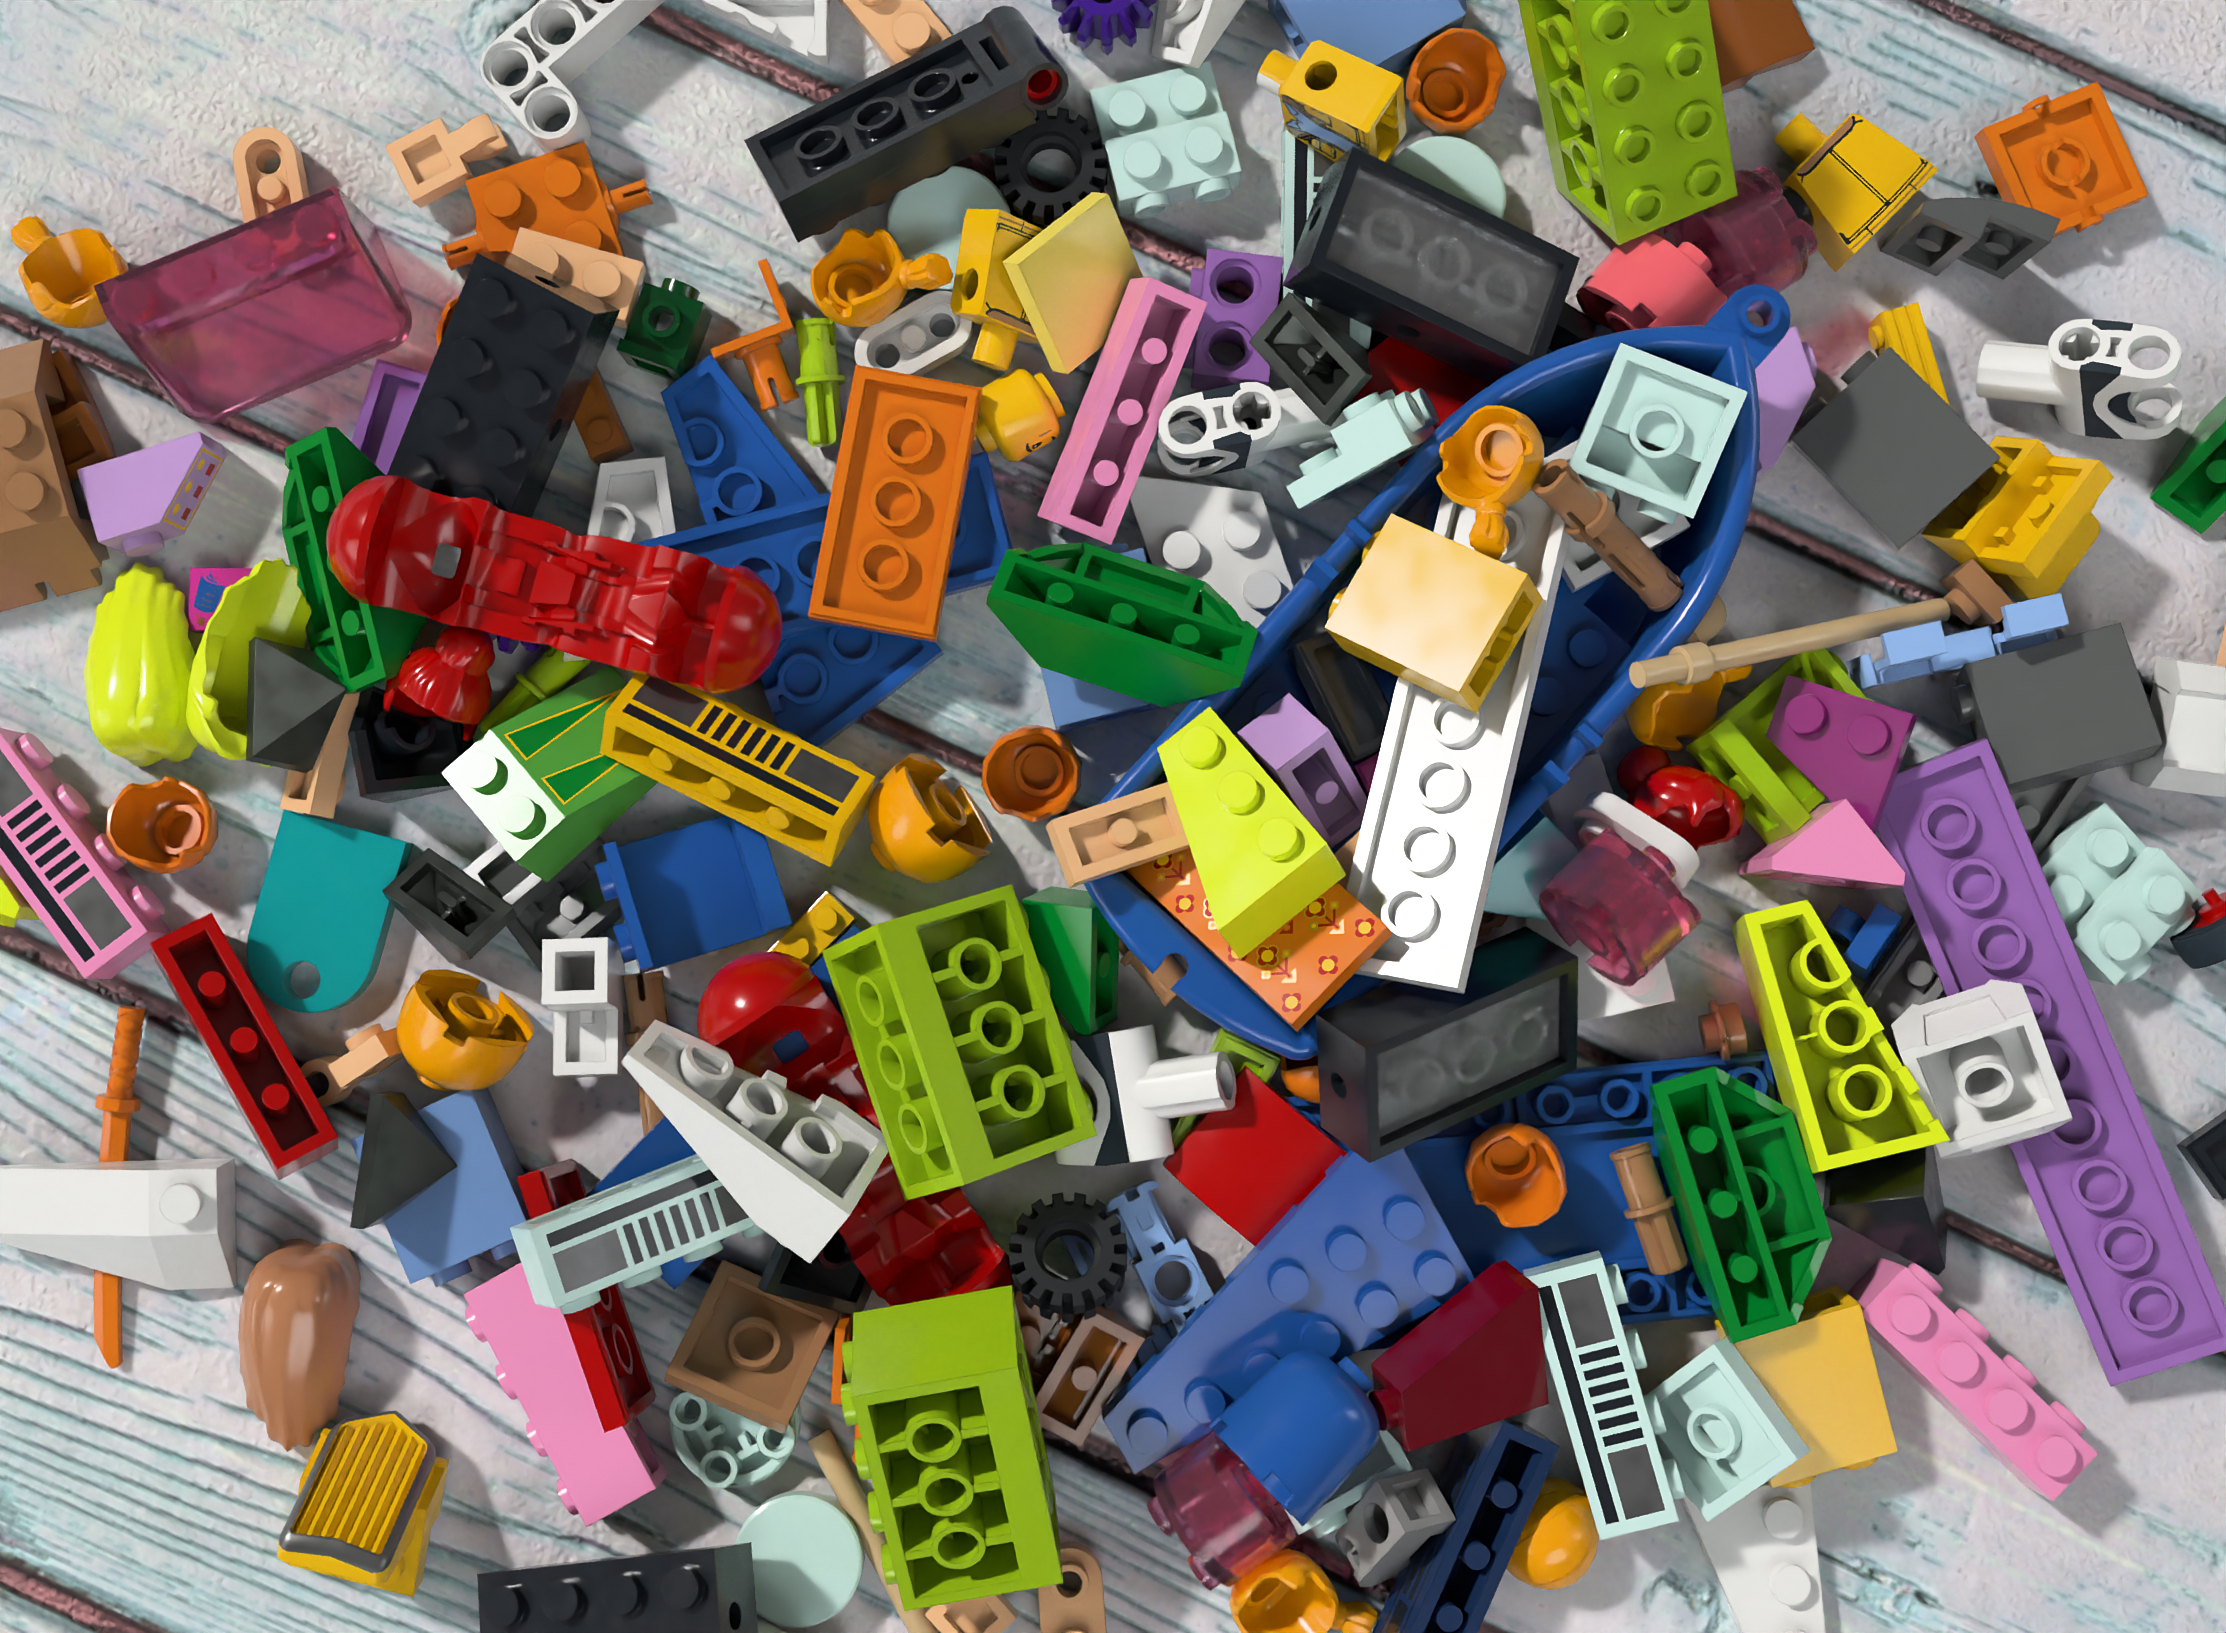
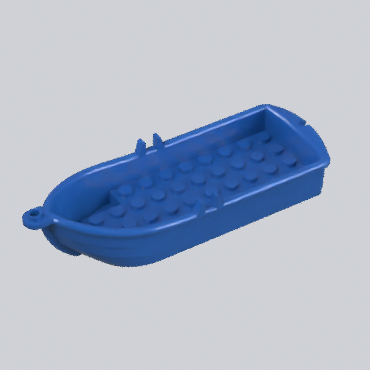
M1748 285L1738 289L1705 326H1657L1594 337L1560 348L1532 360L1501 377L1473 396L1449 416L1422 443L1356 518H1352L1337 540L1322 556L1319 555L1312 562L1301 580L1256 628L1258 633L1241 686L1193 699L1099 804L1168 782L1157 748L1209 706L1244 747L1245 745L1237 732L1288 693L1320 721L1287 651L1295 644L1327 631L1324 627L1329 620L1328 615L1332 601L1340 590L1349 586L1362 564V554L1366 544L1374 536V533L1382 530L1391 513L1432 532L1434 531L1443 494L1436 480V476L1443 472V460L1439 455L1440 444L1446 438L1455 434L1471 414L1487 405L1505 406L1527 415L1541 434L1544 443V458L1577 441L1595 404L1620 343L1740 388L1748 393L1694 518L1685 516L1690 527L1681 534L1652 549L1656 557L1684 582V586L1680 587L1683 590L1682 595L1674 605L1664 611H1651L1639 595L1614 571L1574 593L1571 592L1561 574L1497 849L1498 854L1543 802L1565 785L1571 778L1568 774L1589 751L1596 749L1604 741L1603 735L1644 691L1646 687L1636 688L1631 683L1629 677L1630 665L1633 662L1669 655L1672 648L1684 645L1711 607L1724 583L1742 540L1757 478L1760 449V409L1755 369L1788 332L1791 315L1784 297L1775 289L1766 285ZM1753 311L1759 314L1763 319V327L1753 325L1748 319L1747 312ZM1368 662L1391 708L1398 676ZM1376 753V754H1374V755H1372V756H1370V757H1367V758H1365V759H1363V760H1361V761H1358V762H1356V763H1354V764H1352V765H1349L1350 768H1351V770H1352V768H1353L1355 765H1357V764H1359V763H1361V762H1363V761H1365V760H1367V759H1369V758H1371V757L1377 755L1378 753ZM1362 825L1331 848L1333 854L1361 829ZM1124 870L1084 883L1089 895L1110 927L1152 974L1162 964L1165 957L1170 954L1181 955L1186 960L1187 972L1170 989L1195 1010L1223 1028L1288 1059L1306 1060L1318 1055L1316 1013L1379 988L1386 980L1353 974L1296 1032Z

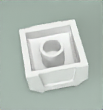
M2156 656L2151 678L2154 684L2149 705L2163 745L2149 759L2133 763L2130 780L2149 788L2226 797V666Z
M1990 979L1982 986L1922 1005L1912 1004L1891 1024L1904 1066H1907L1920 1090H1918V1093L1934 1120H1939L1950 1141L1936 1144L1941 1159L1981 1153L2048 1133L2073 1120L2034 1012L2021 983Z

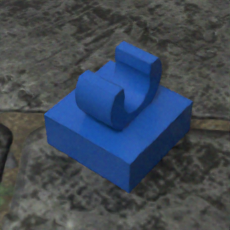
M1878 903L1867 921H1865L1852 910L1839 904L1825 924V927L1832 940L1848 948L1843 955V960L1852 975L1865 983L1900 931L1902 916Z

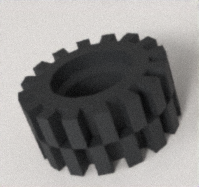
M1058 107L1057 116L1048 115L1047 110H1036V123L1008 136L1001 146H996L994 154L997 187L1007 201L1011 215L1015 217L1021 216L1024 221L1035 226L1036 223L1044 225V229L1091 192L1105 193V185H1107L1108 178L1106 148H1102V137L1096 128L1090 131L1088 129V120L1078 114L1076 120L1070 119L1069 109ZM1047 149L1063 151L1070 156L1076 167V173L1071 183L1064 189L1055 192L1038 189L1027 176V167L1031 159L1037 153Z
M1062 1192L1052 1194V1203L1045 1206L1042 1199L1031 1204L1032 1214L1030 1216L1024 1213L1021 1214L1016 1221L1017 1231L1016 1233L1011 1232L1009 1240V1263L1012 1282L1016 1292L1020 1290L1023 1302L1030 1309L1034 1305L1040 1308V1316L1051 1320L1053 1313L1062 1314V1322H1074L1073 1315L1083 1313L1085 1320L1095 1317L1096 1308L1102 1305L1106 1310L1114 1302V1293L1116 1291L1121 1292L1125 1283L1127 1239L1126 1234L1121 1233L1120 1220L1115 1213L1109 1217L1106 1214V1205L1098 1199L1091 1206L1086 1204V1194L1076 1192L1074 1194V1201H1064ZM1065 1235L1077 1236L1085 1240L1092 1248L1094 1253L1093 1264L1081 1277L1070 1280L1061 1279L1052 1275L1045 1267L1042 1259L1043 1253L1048 1244L1058 1237Z

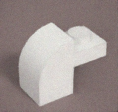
M608 937L542 939L541 1005L554 1011L553 1076L557 1078L623 1076V1064L621 1063L623 1060V1015H628L625 983L622 980V976L626 975L618 945Z

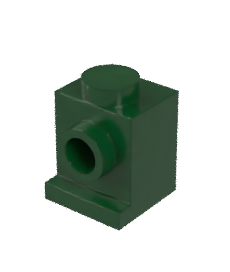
M664 278L661 288L644 282L624 339L620 338L616 348L617 352L629 366L672 381H676L695 366L712 319V315L705 303L698 301L700 292L696 288L671 278ZM662 313L673 315L674 321L670 328L664 331L655 330Z

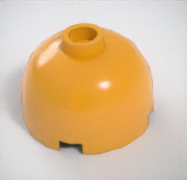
M910 753L873 789L867 804L868 829L873 840L870 844L871 851L885 869L890 872L898 870L901 874L913 880L924 883H936L953 880L973 868L990 853V851L984 850V848L992 842L984 816L970 794L961 785L955 790L953 795L949 788L939 779L947 770L938 762L923 754Z
M447 969L427 970L411 986L404 999L397 1021V1042L408 1064L416 1071L417 1077L426 1086L438 1091L486 1089L507 1076L526 1052L527 1044L534 1032V1027L527 1013L512 998L501 991L498 1004L477 992L476 989L481 980L473 976Z

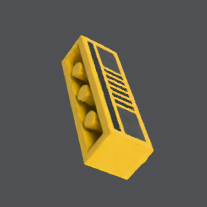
M635 673L605 712L600 753L828 867L832 866L865 815L875 780L874 775L860 769L851 761L840 759L802 740L796 734L781 730L745 712L736 704L725 702L697 687L672 683Z

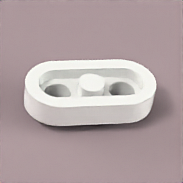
M934 291L897 310L884 321L867 327L860 334L855 344V361L860 366L922 376L961 354L969 346L974 333V323L952 313L950 307L951 292ZM939 320H949L954 324V330L947 337H937L931 332L932 326ZM885 350H894L900 355L898 363L891 368H883L877 364L878 356Z
M1602 791L1592 792L1573 816V824L1578 833V838L1588 850L1597 855L1609 857L1632 872L1641 884L1657 892L1681 891L1699 867L1700 862L1696 851L1684 838L1616 795Z

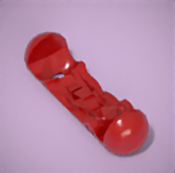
M397 475L376 476L354 486L335 507L328 524L326 547L331 570L350 596L361 603L402 610L433 619L440 623L476 629L514 640L550 645L557 650L574 656L672 683L697 687L712 694L736 691L755 682L771 665L781 643L782 617L776 595L761 576L748 567L740 565L734 568L723 567L703 556L662 545L649 547L605 536L575 535L569 530L549 522L506 512L487 500L475 497H449L422 488L407 478ZM440 544L461 549L453 578H446L432 573V567Z
M777 951L759 952L738 957L726 964L715 974L706 987L698 1006L697 1030L701 1040L727 1051L733 1060L734 1066L759 1077H762L767 1069L787 1078L785 1089L815 1102L821 1094H824L842 1102L881 1131L845 1020L825 993L811 966L789 954ZM797 1030L809 1044V1048L789 1063L784 1064L774 1052L773 1045L792 1031ZM888 1152L852 1213L838 1229L850 1250L853 1262L877 1296L884 1299L890 1306L1009 1285H1012L1014 1289L1009 1256L992 1237L985 1222L961 1187L905 1201Z

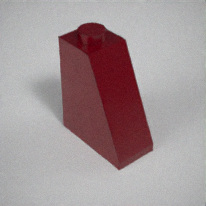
M1506 1260L1493 1263L1371 1363L1374 1391L1369 1393L1368 1398L1378 1412L1380 1430H1387L1407 1452L1549 1404L1538 1286Z

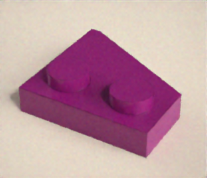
M1787 675L1766 737L1831 802L1847 799L1875 834L1918 716Z

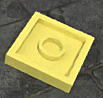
M1091 192L1002 262L1052 371L1069 374L1105 344L1129 280L1131 278L1143 277L1109 195Z

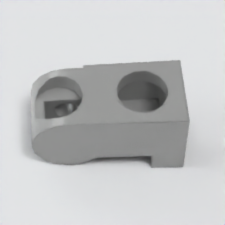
M1428 1468L1376 1480L1348 1514V1522L1338 1530L1335 1539L1341 1551L1348 1557L1359 1586L1370 1587L1392 1578L1405 1569L1410 1563V1557L1430 1536L1446 1531L1456 1521V1518Z

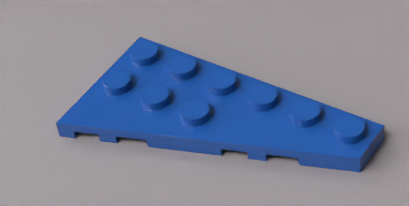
M711 354L660 392L684 462L692 478L706 524L820 495ZM836 625L781 640L776 657L760 677L771 713L774 715L778 728L790 731L802 740L822 749L944 655L936 642Z
M1403 1148L1371 1163L1367 1162L1353 1150H1350L1345 1156L1341 1154L1325 1171L1326 1177L1299 1205L1294 1204L1283 1218L1225 1278L1226 1283L1205 1306L1200 1305L1184 1322L1185 1327L1160 1354H1154L1104 1407L1102 1411L1103 1421L1134 1474L1212 1432L1208 1425L1279 1359L1290 1352L1303 1349L1312 1350L1324 1354L1337 1363L1345 1356L1348 1357L1443 1305L1475 1279Z

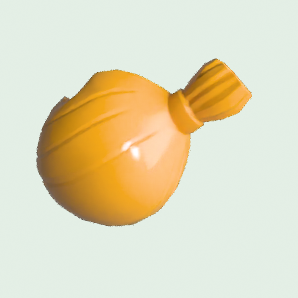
M37 216L23 218L10 230L13 243L19 249L29 254L19 265L18 272L31 303L45 319L65 328H92L103 325L121 311V307L126 304L131 288L128 266L124 258L110 244L101 231L83 228L53 237L46 223Z
M855 227L848 228L842 234L840 242L821 258L811 270V291L816 305L826 317L846 327L865 328L884 321L901 305L907 289L917 287L934 290L951 283L953 273L949 267V261L946 257L937 253L923 255L915 261L912 259L905 260L902 250L895 239L885 230L876 228L873 231L874 234H869Z
M1487 405L1471 414L1455 434L1446 438L1440 444L1439 455L1443 460V472L1436 476V480L1441 490L1451 501L1475 510L1476 520L1469 534L1470 546L1474 547L1475 551L1486 556L1500 559L1510 541L1508 528L1504 521L1506 508L1524 498L1532 489V486L1536 485L1534 481L1544 465V443L1536 425L1527 415L1505 406Z
M1752 664L1713 672L1709 680L1681 686L1671 681L1646 687L1625 711L1632 733L1645 745L1657 746L1663 750L1680 751L1683 745L1677 738H1695L1714 721L1725 683L1746 679L1751 673Z
M1546 1477L1506 1567L1514 1577L1535 1588L1555 1590L1576 1583L1587 1573L1596 1556L1599 1534L1585 1487L1581 1489L1577 1485L1559 1477Z
M1286 1548L1265 1551L1251 1559L1236 1576L1232 1585L1229 1603L1233 1620L1241 1633H1327L1330 1628L1333 1630L1338 1629L1342 1633H1370L1378 1614L1377 1610L1366 1602H1344L1339 1600L1335 1587L1317 1563L1302 1552Z

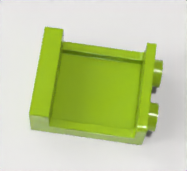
M1825 648L1790 656L1685 746L1705 771H1708L1723 784L1737 791L1745 803L1744 818L1767 845L1795 833L1812 818L1809 813L1827 798L1766 737L1787 675L1867 699L1848 676V670L1844 662L1836 654Z

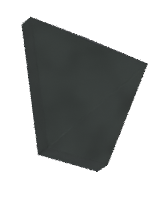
M1288 292L1249 341L1253 348L1321 422L1330 427L1372 377L1366 348L1298 296Z
M258 637L249 641L246 761L303 773L313 769L347 690L314 651Z
M430 848L425 850L382 890L393 906L449 963L471 960L517 915L514 907Z
M386 1091L370 1094L350 1228L366 1229L385 1222L457 1167L456 1163L403 1092Z

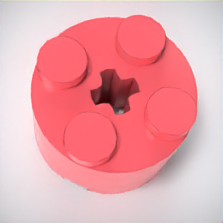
M1657 230L1621 245L1617 244L1586 278L1585 283L1576 294L1577 301L1584 314L1608 329L1611 327L1615 333L1657 326H1705L1729 299L1706 275L1712 268V264L1700 249L1689 242H1682L1677 248L1663 239Z

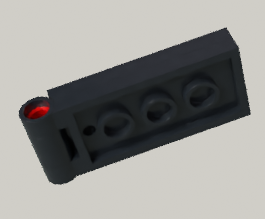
M1000 6L988 12L982 21L744 141L797 242H800L812 235H820L830 231L838 222L870 206L886 203L895 193L925 178L939 176L946 172L951 165L983 149L994 148L1002 144L1008 136L1036 123L1031 109L1044 111L1059 104L1067 93L1069 85L1068 75L1021 12L1011 6Z

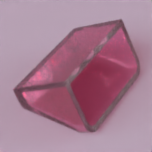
M333 186L94 285L107 320L171 404L186 417L202 424L220 422L391 351L407 339L412 327L410 308L375 224L337 186Z

